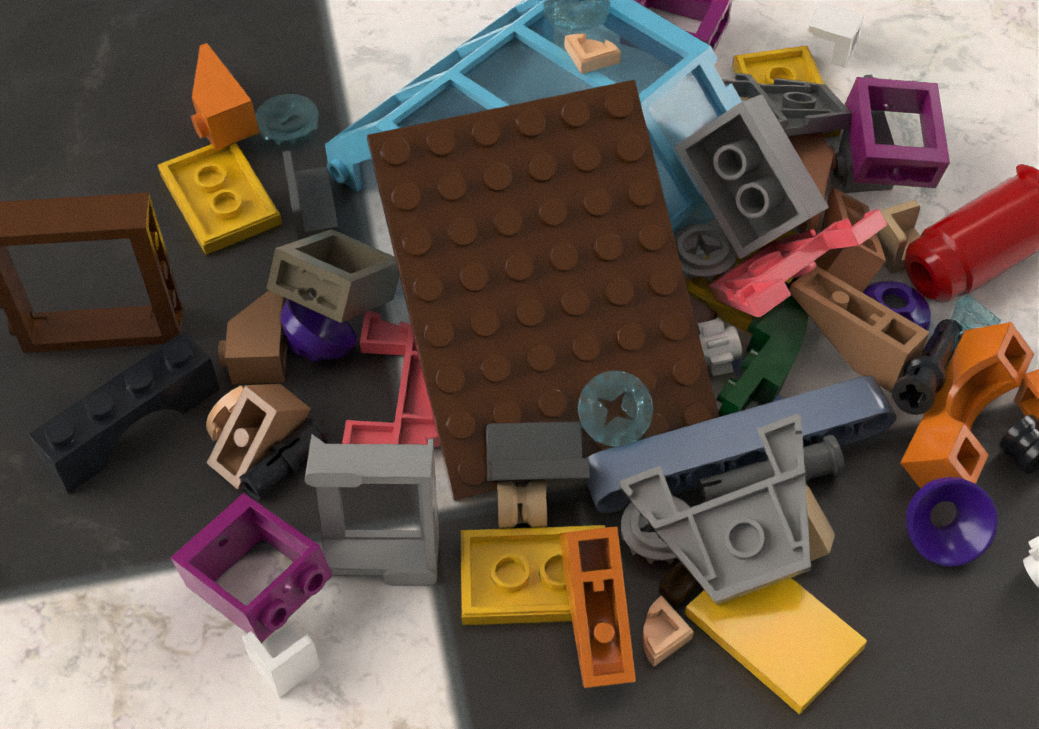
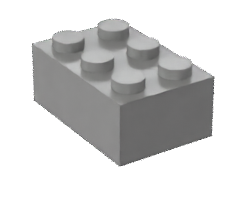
M763 94L742 101L674 146L740 259L829 208Z

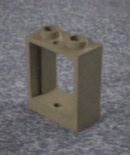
M330 229L275 248L266 289L343 323L394 300L399 273L395 256ZM311 288L316 290V297L312 296Z

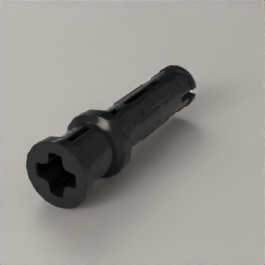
M952 319L940 321L921 355L914 357L907 363L903 377L897 380L892 389V398L900 410L908 414L919 415L931 409L935 402V394L942 389L946 381L944 369L963 336V333H960L963 331V327L959 322Z

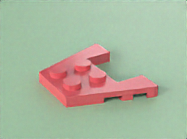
M880 209L866 212L864 218L853 226L847 218L834 222L818 235H816L814 229L772 241L711 283L709 288L716 301L755 317H761L791 295L785 284V281L789 278L800 277L812 271L817 266L815 260L830 249L861 245L887 226V223Z
M373 311L365 312L360 338L361 353L405 355L395 421L388 423L346 420L342 444L428 445V439H433L434 447L440 446L411 324L401 321L399 325L382 320L379 313Z

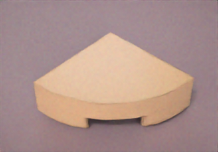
M586 34L565 36L564 47L581 74L620 63L621 51L608 40H605V43L597 40L586 39Z
M242 386L227 393L210 411L206 421V430L213 442L218 441L243 391Z
M660 596L651 605L643 626V647L653 667L693 639L694 633L663 596Z

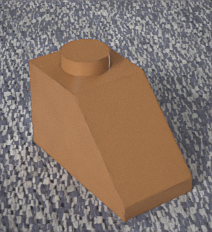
M269 290L228 321L226 340L219 341L218 356L220 366L227 367L232 384L285 382L288 339L282 327L280 313L287 298Z
M281 384L245 385L207 464L236 489H244L239 477L269 454V447L276 441L282 443L303 425L311 408Z

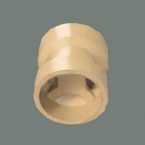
M531 480L527 485H516L512 481H497L499 529L514 528L517 524L528 523L532 528L547 527L545 480Z

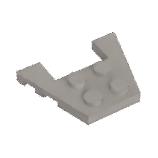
M799 413L757 428L758 436L775 476L678 512L661 466L619 481L626 496L716 605L811 570L802 420Z

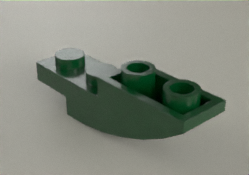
M800 277L793 278L790 283L785 281L788 290H790L791 284ZM792 294L763 316H754L749 324L747 331L753 335L746 349L748 355L739 369L743 374L738 381L730 378L718 394L716 401L722 404L718 412L719 417L746 410L753 400L760 405L774 402L780 393L800 351L809 317Z

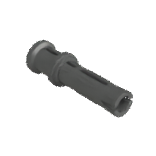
M833 435L824 436L820 443L803 447L806 484L807 480L832 474L834 477L844 475L845 463L843 454ZM769 460L721 474L699 478L698 488L701 499L706 498L703 500V503L774 477L775 474Z

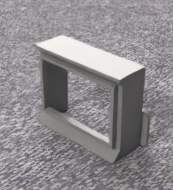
M312 434L305 482L309 486L316 487L323 534L322 551L332 574L383 575V581L393 586H431L437 581L440 538L433 439H428V445L325 444ZM361 484H418L421 530H345L340 487H358Z

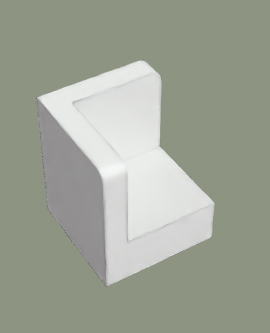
M820 2L808 24L807 30L816 37L835 42L831 64L846 68L858 45L864 15Z
M290 624L262 644L252 631L242 637L250 662L279 698L321 668L314 642L308 635L301 638Z

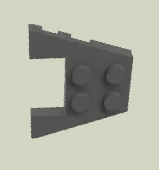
M741 73L735 74V80L722 79L725 86L732 83L739 97H748L750 99L763 94L787 136L817 132L830 133L834 130L849 129L852 112L826 84L779 78L774 79V85L759 84L751 75Z

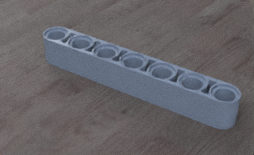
M873 376L858 377L597 452L588 457L589 478H584L597 511L601 513L617 512L626 509L631 503V500L623 492L619 481L657 466H661L671 495L698 488L699 478L721 474L768 460L758 436L757 428L799 413L802 420L803 447L820 443L822 438L827 435H833L839 446L878 435L894 424L896 414Z

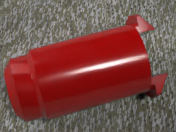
M1019 164L1016 166L1017 175L1008 178L927 227L919 238L908 245L905 253V269L911 283L919 293L926 298L940 303L949 302L957 296L969 295L1039 251L1038 169Z

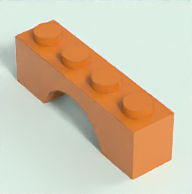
M1012 322L964 331L945 370L946 381L942 389L935 394V402L931 409L924 413L900 463L920 489L927 483L944 477H959L976 484L989 455L970 431L979 413L990 402L1000 395L1020 387L1034 356L1033 351Z

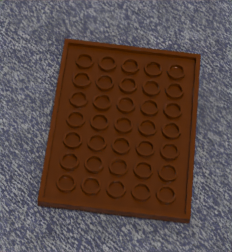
M635 79L367 135L369 152L453 500L497 490V481H487L486 426L491 423L579 422L581 424L582 458H588L592 454L719 417ZM520 480L512 482H514L516 485L530 482L531 480Z

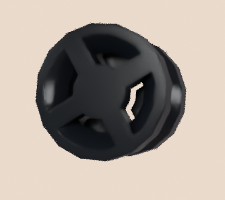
M1032 414L1013 425L999 443L1000 448L1006 454H1014L1019 459V467L1026 474L1033 473L1039 469V419Z

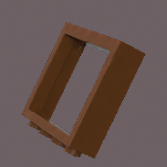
M149 192L0 201V309H3L7 316L9 334L16 336L23 353L165 344L182 333L184 307ZM130 239L151 305L35 313L6 246Z

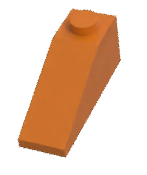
M207 43L200 45L192 93L196 114L192 115L191 119L200 138L207 137L214 149L218 150L256 135L260 131L252 100Z
M618 527L560 533L565 584L583 687L590 688L636 682Z

